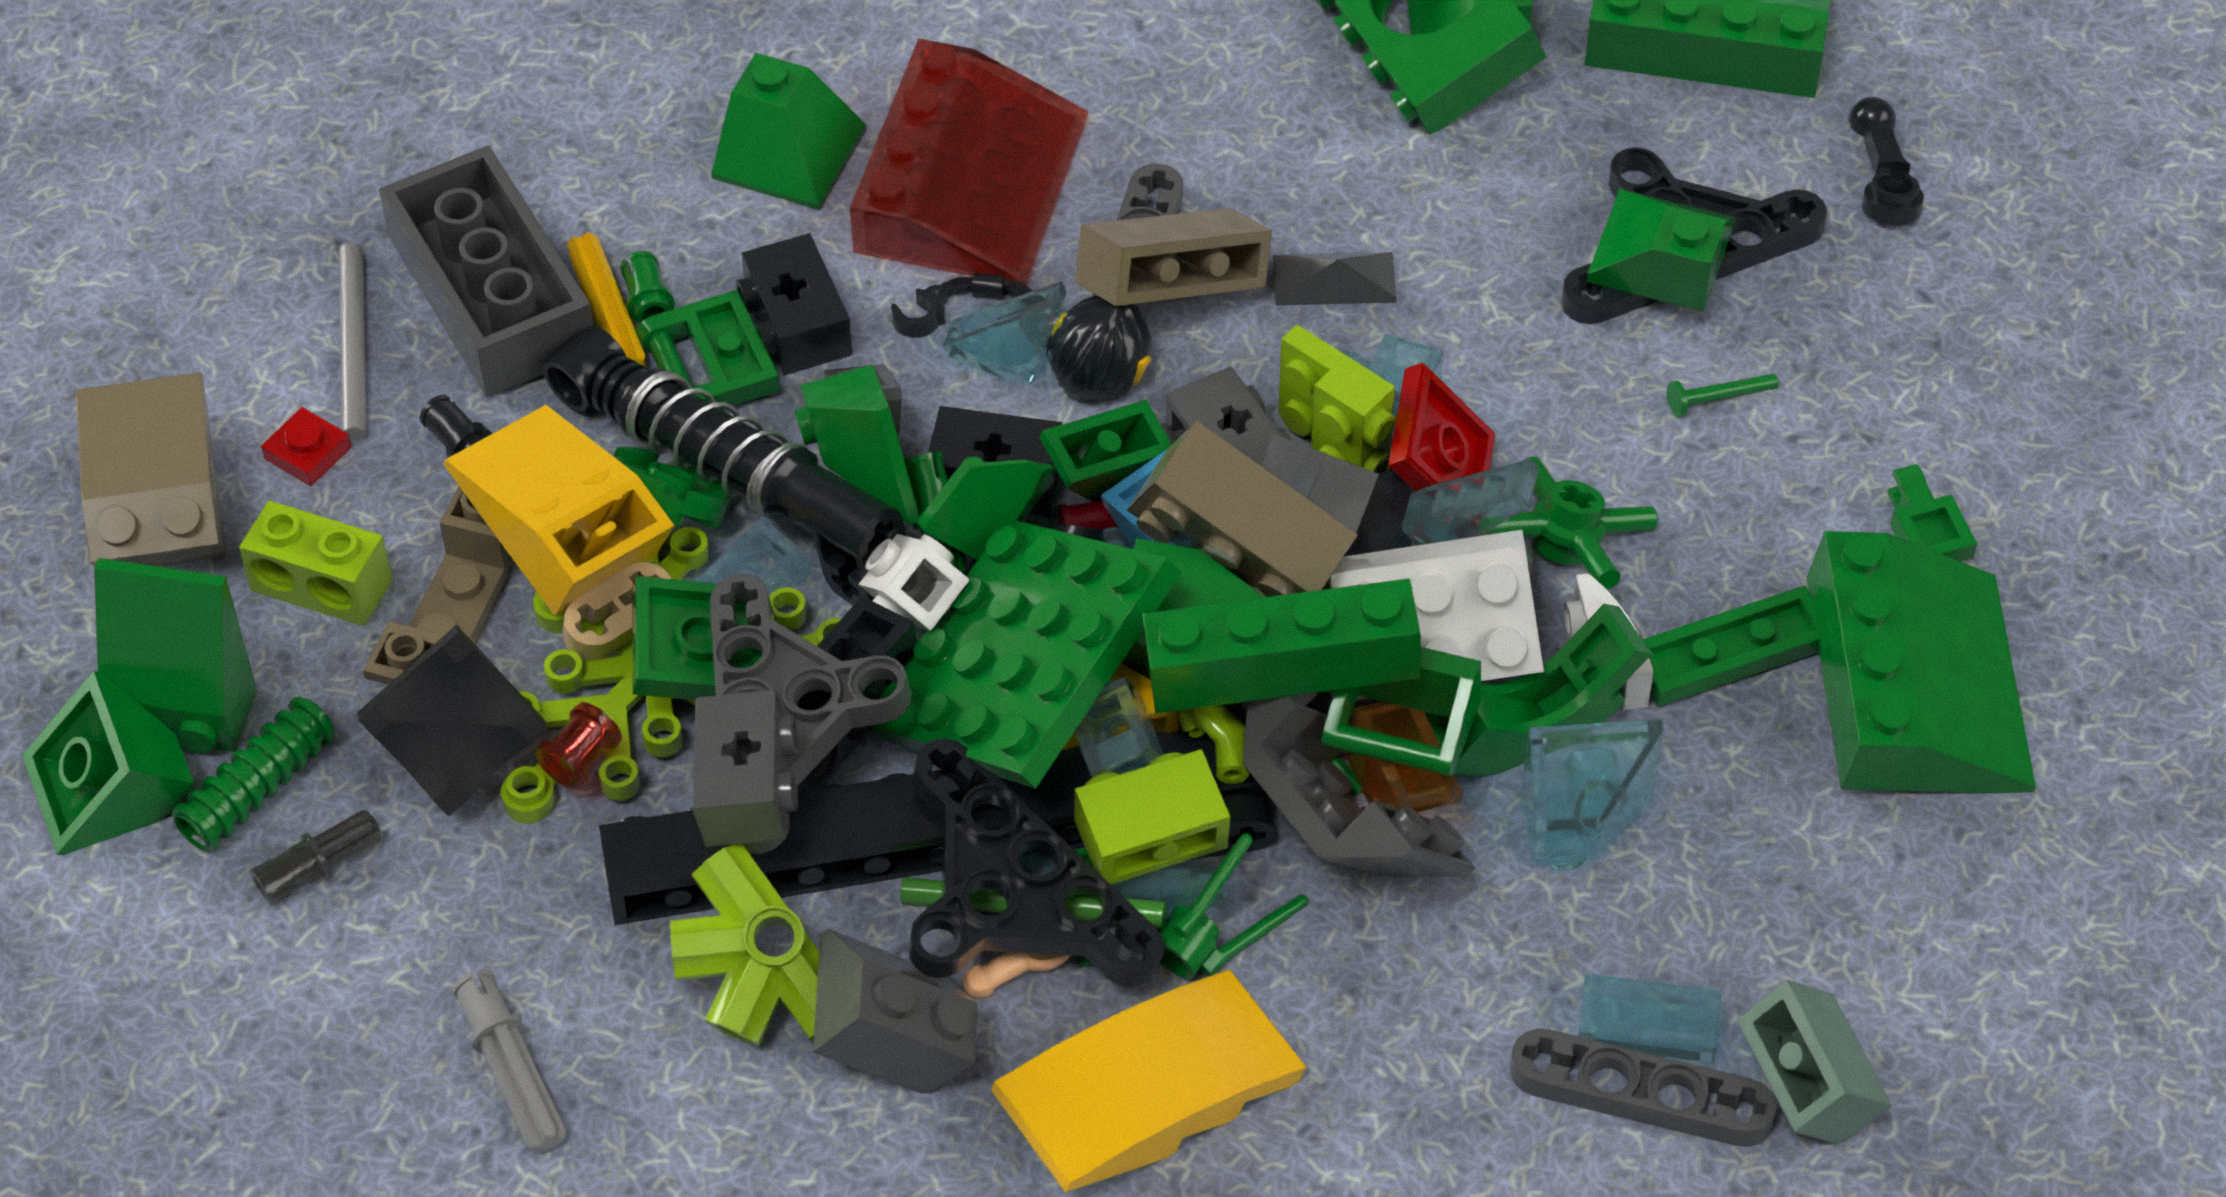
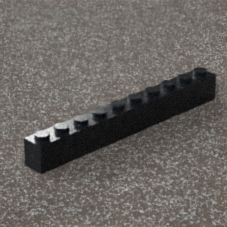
M1241 720V722L1246 726V720ZM1183 730L1168 733L1153 731L1137 738L1106 743L1086 742L1075 748L1064 749L1059 753L1036 789L998 777L1073 849L1085 848L1074 821L1075 789L1084 786L1090 779L1103 773L1115 772L1120 775L1146 767L1155 758L1168 753L1184 755L1202 749L1222 797L1238 794H1255L1262 796L1269 803L1268 794L1250 772L1249 777L1241 783L1228 784L1219 781L1216 777L1215 742L1206 733L1201 737L1194 738L1189 736V731L1185 732ZM949 766L944 770L932 771L931 777L937 780L945 775L954 781L956 768ZM895 773L887 775L880 780L849 785L828 784L816 790L798 793L797 811L789 812L790 825L787 839H784L773 850L749 854L781 898L941 872L943 869L944 820L914 790L913 774ZM961 790L959 791L957 804H960L966 795ZM981 805L971 813L974 822L987 830H998L1009 821L1004 810L996 805ZM692 807L683 812L647 818L631 816L616 823L599 825L615 925L715 909L693 879L692 873L705 860L730 845L706 847ZM1029 849L1021 853L1018 859L1048 853L1044 850Z

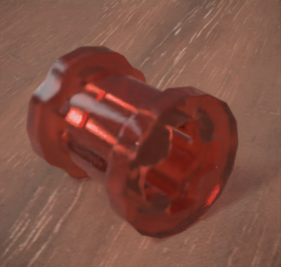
M580 702L579 705H576L569 713L570 722L553 741H543L535 752L536 759L541 768L557 783L573 790L581 789L589 779V768L605 750L611 751L622 741V734L617 724L600 708L586 702Z

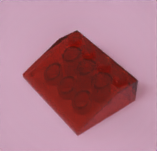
M918 38L850 205L853 253L973 277L974 273L1004 275L1005 280H1016L1027 285L1089 117V112L976 49Z

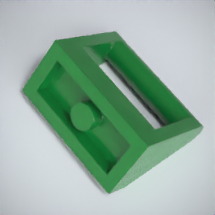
M1421 647V679L1334 690L1322 734V746L1451 777L1480 706L1481 661ZM1358 696L1449 717L1442 748L1347 725Z

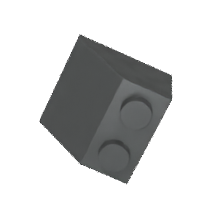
M830 929L821 934L813 1044L814 1053L922 1094H931L975 1063L976 1001L946 977L935 978L927 976L917 970L909 960Z

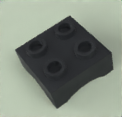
M457 624L357 712L358 721L395 757L448 817L463 805L497 770L548 729L545 720Z

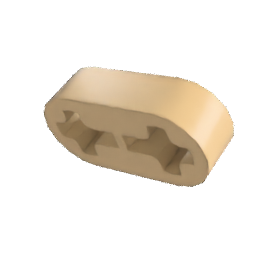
M637 562L629 565L573 600L565 611L562 627L563 641L567 649L576 652L583 659L598 660L632 641V603L629 604L632 599V590L636 576L671 579L668 572L661 566L650 562ZM608 617L604 621L603 634L601 636H598L592 630L584 633L580 632L581 619L586 618L591 624H596Z

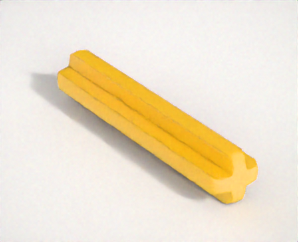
M587 232L581 237L573 236L567 243L569 258L582 291L591 305V312L596 326L609 333L620 344L628 358L646 367L644 350L598 236L591 232Z

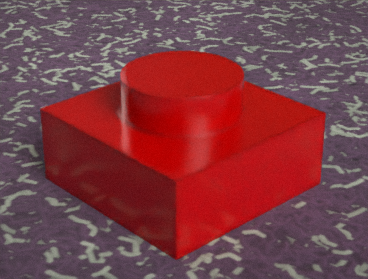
M301 407L261 445L265 460L310 487L352 447L348 433L304 407Z

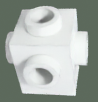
M896 534L893 540L886 539L871 553L865 566L868 572L858 585L874 597L873 602L913 621L914 626L931 631L940 618L951 608V604L970 579L950 563L954 558L953 554L935 539L926 534H923L920 539ZM908 580L907 585L903 589H901Z

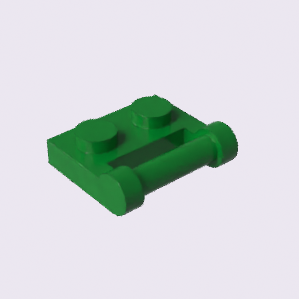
M738 290L650 316L639 323L636 328V333L643 350L652 354L658 368L661 367L685 378L692 389L701 388L710 392L716 402H726L735 406L780 391L779 375ZM689 337L708 377V383L693 387L673 344L676 339ZM694 394L710 403L706 397L700 394Z

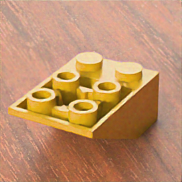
M547 405L445 459L443 463L554 616L567 609L573 600L629 565L652 560L675 526L637 474Z

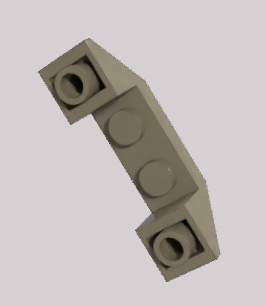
M459 486L440 521L446 555L410 625L407 626L392 621L387 623L363 670L365 679L387 685L390 684L456 624L476 645L509 579L512 557Z

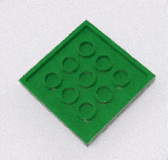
M1013 520L990 536L986 543L985 551L966 576L970 580L953 601L951 608L940 618L931 631L921 636L915 645V657H910L904 666L912 693L911 704L906 712L895 720L869 725L872 729L871 731L883 740L917 751L935 739L947 738L958 741L968 748L966 757L996 776L1036 789L1144 630L1142 614L1156 612L1182 573L1167 557ZM893 682L887 686L879 700L892 694L897 684Z

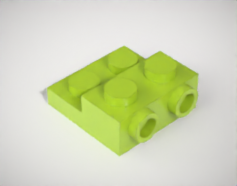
M1296 324L1281 338L1278 416L1282 417L1286 426L1295 434L1311 436L1312 449L1372 472H1389L1390 467L1388 463L1391 452L1392 431L1396 422V417L1393 415L1395 386Z

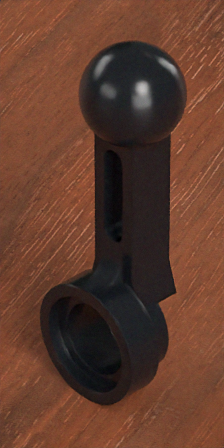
M1879 97L1861 99L1850 111L1849 124L1857 134L1864 137L1865 147L1875 172L1872 181L1864 189L1863 212L1869 218L1883 224L1906 225L1913 223L1921 216L1924 194L1920 189L1919 182L1909 175L1911 164L1902 156L1893 132L1896 124L1894 109L1886 100Z

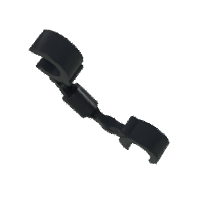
M974 273L973 277H957L940 285H931L925 290L917 288L916 303L928 312L920 318L907 317L895 303L891 304L892 322L896 331L906 337L921 338L930 335L938 326L945 324V308L943 305L946 303L947 298L953 294L972 292V297L1003 299V295H1010L1026 302L1027 311L1021 314L1022 330L1028 332L1032 342L1046 348L1051 340L1053 328L1043 327L1039 323L1056 314V300L1054 298L1048 299L1045 294L1033 291L1022 282L1005 280L1004 275Z

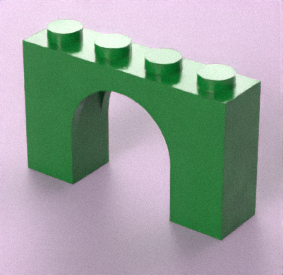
M1315 0L1323 11L1332 6L1335 8L1339 16L1334 18L1333 22L1350 48L1355 47L1359 43L1362 44L1367 53L1360 58L1379 86L1389 80L1395 88V91L1389 94V97L1407 124L1417 118L1429 135L1442 130L1547 58L1533 27L1512 0H1486L1447 27L1419 35L1399 33L1385 26L1387 12L1392 0Z

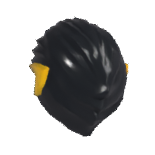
M1096 295L1083 299L1069 311L1060 315L1052 329L1051 340L1046 349V356L1048 357L1049 364L1052 366V371L1056 375L1059 386L1064 388V392L1067 395L1072 396L1077 401L1083 399L1086 402L1092 399L1098 401L1119 399L1121 395H1126L1127 391L1131 387H1135L1141 380L1144 371L1152 360L1150 357L1152 337L1142 312L1136 304L1115 306Z

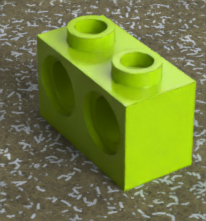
M271 500L267 501L239 546L251 591L361 626H365L392 581L383 535Z

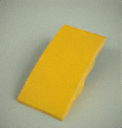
M1228 969L1172 989L1135 1005L1058 1043L994 1081L991 1092L1066 1193L1166 1159L1177 1152L1183 1138L1226 1124L1237 1118L1245 1102L1287 1089L1298 1083L1306 1066L1232 971Z

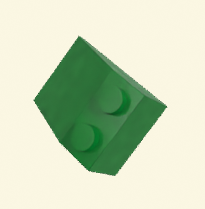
M98 558L94 567L98 672L108 676L176 734L179 744L183 748L195 753H209L213 749L235 752L255 698L257 687L226 576Z

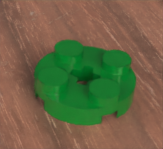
M626 446L616 449L613 457L638 475L674 525L681 526L685 516L702 525L720 528L731 495L724 493L722 481L715 480L709 483L701 481L696 466L682 469L658 462L660 454H655L650 450ZM703 471L705 476L712 477L711 475Z

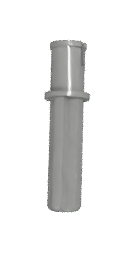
M489 969L477 970V976L481 982L479 987L474 980L472 972L466 973L454 983L452 991L472 1028L471 1045L474 1050L484 1054L528 1149L540 1151L542 1154L548 1153L565 1141L567 1133L521 1037L524 1029L523 1023L518 1016L510 1014L495 983V977Z

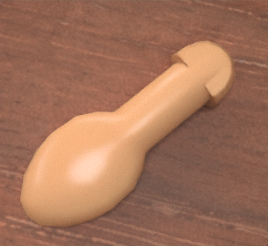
M1005 952L981 966L979 963L971 966L962 977V985L964 991L970 997L983 999L993 995L995 988L1027 971L1049 972L1061 966L1072 955Z

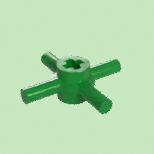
M1532 456L1526 458L1519 466V473L1539 501L1535 504L1533 511L1482 514L1479 521L1481 536L1522 530L1523 537H1534L1533 544L1535 549L1545 558L1565 565L1582 563L1587 572L1603 585L1606 590L1615 587L1619 583L1621 576L1600 546L1605 533L1654 531L1658 522L1655 508L1653 506L1604 508L1605 500L1603 496L1593 487L1573 480L1556 482L1539 457Z

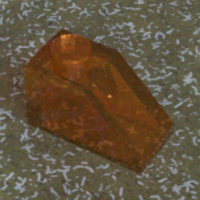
M1386 702L1353 708L1351 726L1441 747L1424 711ZM1347 753V760L1368 804L1374 800L1398 809L1406 805L1416 812H1421L1462 802L1463 791L1454 773L1451 777L1366 756Z

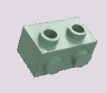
M1786 980L1737 1019L1794 1133L1839 1144L1846 1142L1892 1106L1833 993Z

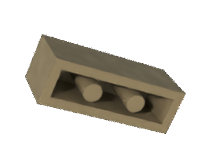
M1231 208L1081 224L1075 283L1115 306L1265 288L1272 230Z

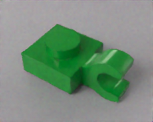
M1917 464L1893 470L1892 475L1898 486L1889 488L1887 494L1896 508L1893 510L1890 526L1895 536L1958 561L1973 558L1977 542L1952 494L1934 499L1925 476Z

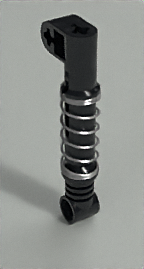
M588 326L544 364L543 374L547 384L554 394L567 406L577 411H585L590 406L596 408L610 418L617 420L623 433L637 444L644 447L650 446L655 454L673 453V460L677 467L685 469L696 466L701 481L706 483L715 480L722 481L724 493L731 495V497L740 494L746 495L749 508L757 511L758 514L777 522L789 520L814 534L822 572L833 592L851 605H854L862 596L871 601L874 600V597L858 584L868 572L865 568L866 562L876 547L886 539L893 540L896 534L906 536L903 518L898 509L818 465L816 454L809 451L804 445L797 442L789 443L784 434L774 429L765 430L760 421L751 416H740L734 406L726 402H716L710 392L701 388L692 389L685 378L661 367L648 369L628 358L620 344L602 328ZM694 394H700L706 397L710 403ZM719 408H725V409L731 411V413L733 414V416L730 415V414H728V413H726V412H724L723 410H721V409H719ZM743 421H747V422H749V423L755 425L758 430H756L755 428H753V427L747 425V424L744 423ZM767 435H772V436H774V437L780 439L783 444H781V443H779L778 441H776V440L770 438V437L767 436ZM655 444L663 447L664 449L661 450L657 448ZM678 457L682 458L688 463L681 462ZM703 471L708 473L712 477L705 476ZM728 486L734 488L737 491L729 490Z

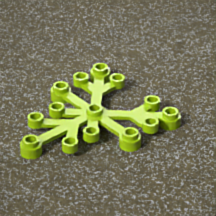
M696 527L680 528L670 538L671 553L660 563L658 553L648 562L661 566L668 572L671 579L681 580L690 570L698 569L708 561L709 547L707 536L701 529ZM687 545L698 546L696 550L690 552L680 550ZM783 587L770 594L769 598L774 610V620L791 631L798 629L804 624L807 618L806 601L804 595L799 590L792 587ZM536 592L533 597L536 621L546 631L562 633L566 609L554 616ZM783 606L796 607L794 611L788 613L778 611ZM607 617L596 624H591L586 618L581 619L580 632L584 633L592 630L598 636H601L603 634L604 621ZM842 618L828 619L821 623L814 633L799 636L817 646ZM632 641L613 652L616 656L603 657L598 660H582L576 652L569 649H560L549 654L544 661L546 683L552 691L567 694L576 691L581 686L618 682L607 694L539 702L532 693L518 691L545 720L547 728L566 725L575 726L534 767L522 766L516 768L503 781L501 798L504 811L509 818L524 824L536 823L545 819L553 811L556 802L553 786L602 737L605 761L599 768V778L603 793L612 800L621 801L633 797L638 792L640 777L638 766L631 758L627 712L643 695H633ZM561 668L574 669L567 675L555 674ZM646 696L648 718L642 725L645 749L656 757L671 756L679 751L683 743L681 724L678 718L674 716L672 698ZM685 699L695 706L696 700ZM659 731H669L672 733L664 739L653 737ZM621 773L630 776L622 782L609 780L612 776ZM525 786H537L536 789L529 793L517 791Z

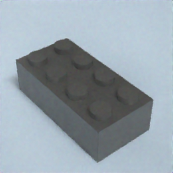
M489 145L379 188L390 240L486 397L542 375L543 366L549 359L588 326H594L589 301Z

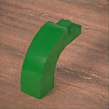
M1603 603L1573 637L1552 658L1543 664L1544 672L1525 674L1500 684H1481L1480 706L1454 773L1472 776L1492 775L1517 767L1576 742L1603 723L1626 701L1618 691L1619 688L1639 669L1652 653L1621 608ZM1426 712L1415 724L1429 745L1442 748L1450 718Z

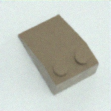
M202 372L75 390L81 499L91 565L95 567L98 558L163 566L227 556Z

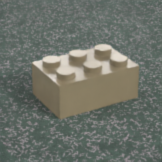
M1198 421L1167 449L1127 508L1128 512L1138 518L1136 521L1138 528L1153 540L1167 544L1171 541L1178 546L1200 549L1265 597L1322 590L1358 535Z

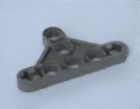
M735 574L723 579L711 592L710 612L716 695L776 689L784 716L794 715L797 724L798 755L788 756V771L793 770L797 786L852 728L895 720L904 714L911 704L912 693L903 665L896 659L888 656H871L847 661L837 659L774 620V610L765 583L758 577L750 574ZM748 601L746 604V615L749 625L739 626L734 612L738 609V603ZM754 648L762 652L759 661L750 667L735 668L729 665L732 656L740 650ZM888 679L897 684L892 694L880 700H872L862 695L866 686L876 680ZM814 690H824L832 695L829 702L817 710H804L797 706L802 696ZM787 812V835H788L789 825H790L789 812ZM784 840L744 843L743 845L749 853H764L775 849Z

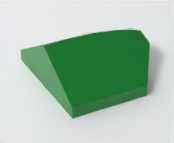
M979 457L965 458L916 523L922 531L978 560L985 551L988 539L996 530L1008 525L1013 520L1023 522L1054 483L1053 467L1050 464L1031 460L984 463Z

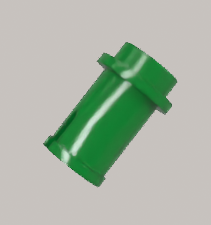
M637 251L629 254L628 258L631 261L633 273L629 262L623 259L620 270L630 296L626 307L629 316L639 324L650 316L674 309L675 301L673 294L663 285L659 272V263L653 253Z

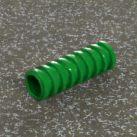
M300 696L294 697L289 702V711L280 710L275 714V724H264L259 731L260 737L251 736L246 741V751L243 749L236 750L231 755V764L222 763L217 767V777L208 776L202 781V791L198 789L192 790L187 795L186 800L188 804L178 803L173 807L172 816L174 823L180 833L192 845L207 852H214L220 845L219 837L223 839L229 838L235 831L234 824L243 825L248 821L250 816L249 810L255 812L263 807V797L272 798L277 794L279 789L277 784L286 785L292 780V770L298 772L306 767V757L316 758L322 750L321 744L330 745L335 740L336 733L332 721L316 703ZM197 835L203 839L205 846L196 842L192 836Z

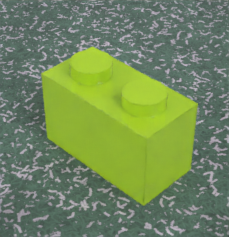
M1202 749L1184 755L1180 753L1164 754L1152 760L1146 767L1120 775L1115 772L1103 773L1090 779L1084 786L1075 789L1074 821L1093 868L1111 885L1228 848L1230 815Z

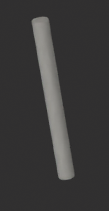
M346 243L339 249L342 430L349 434L350 441L365 440L367 437L364 259L362 246L357 243Z

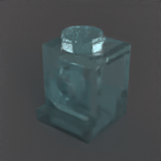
M1125 677L1119 680L1110 679L1074 731L1092 777L1108 772H1115L1119 775L1146 767L1154 759L1166 754L1161 748L1141 693ZM1129 726V730L1113 737L1117 729Z

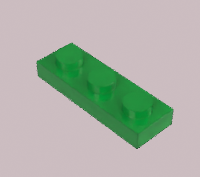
M1806 585L1642 639L1652 653L1649 657L1653 669L1650 694L1659 707L1819 653L1818 643L1820 636L1815 603Z

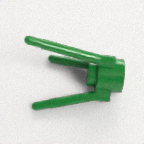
M1245 833L1239 837L1202 891L1201 887L1208 877L1209 870L1203 865L1196 869L1166 921L1164 929L1161 928L1158 931L1162 936L1164 944L1160 964L1184 980H1191L1198 970L1207 977L1216 974L1227 960L1278 927L1308 904V897L1300 894L1217 949L1215 940L1219 937L1220 931L1217 925L1204 913L1252 843V836Z

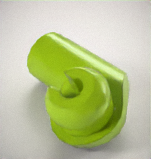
M1225 705L1179 711L1178 718L1183 731H1189V736L1194 738L1201 737L1206 733L1215 742L1216 777L1218 780L1228 784H1237L1245 781L1249 777V771L1243 764L1246 726Z

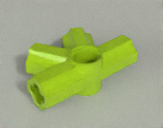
M734 844L724 847L705 860L692 873L693 879L719 913V916L670 920L675 981L725 976L704 1020L706 1024L718 1029L722 1033L759 1047L781 1000L811 1042L814 1040L820 951L805 932L799 917L787 907L744 845ZM771 925L786 927L794 935L792 947L780 956L765 955L756 947L759 933Z

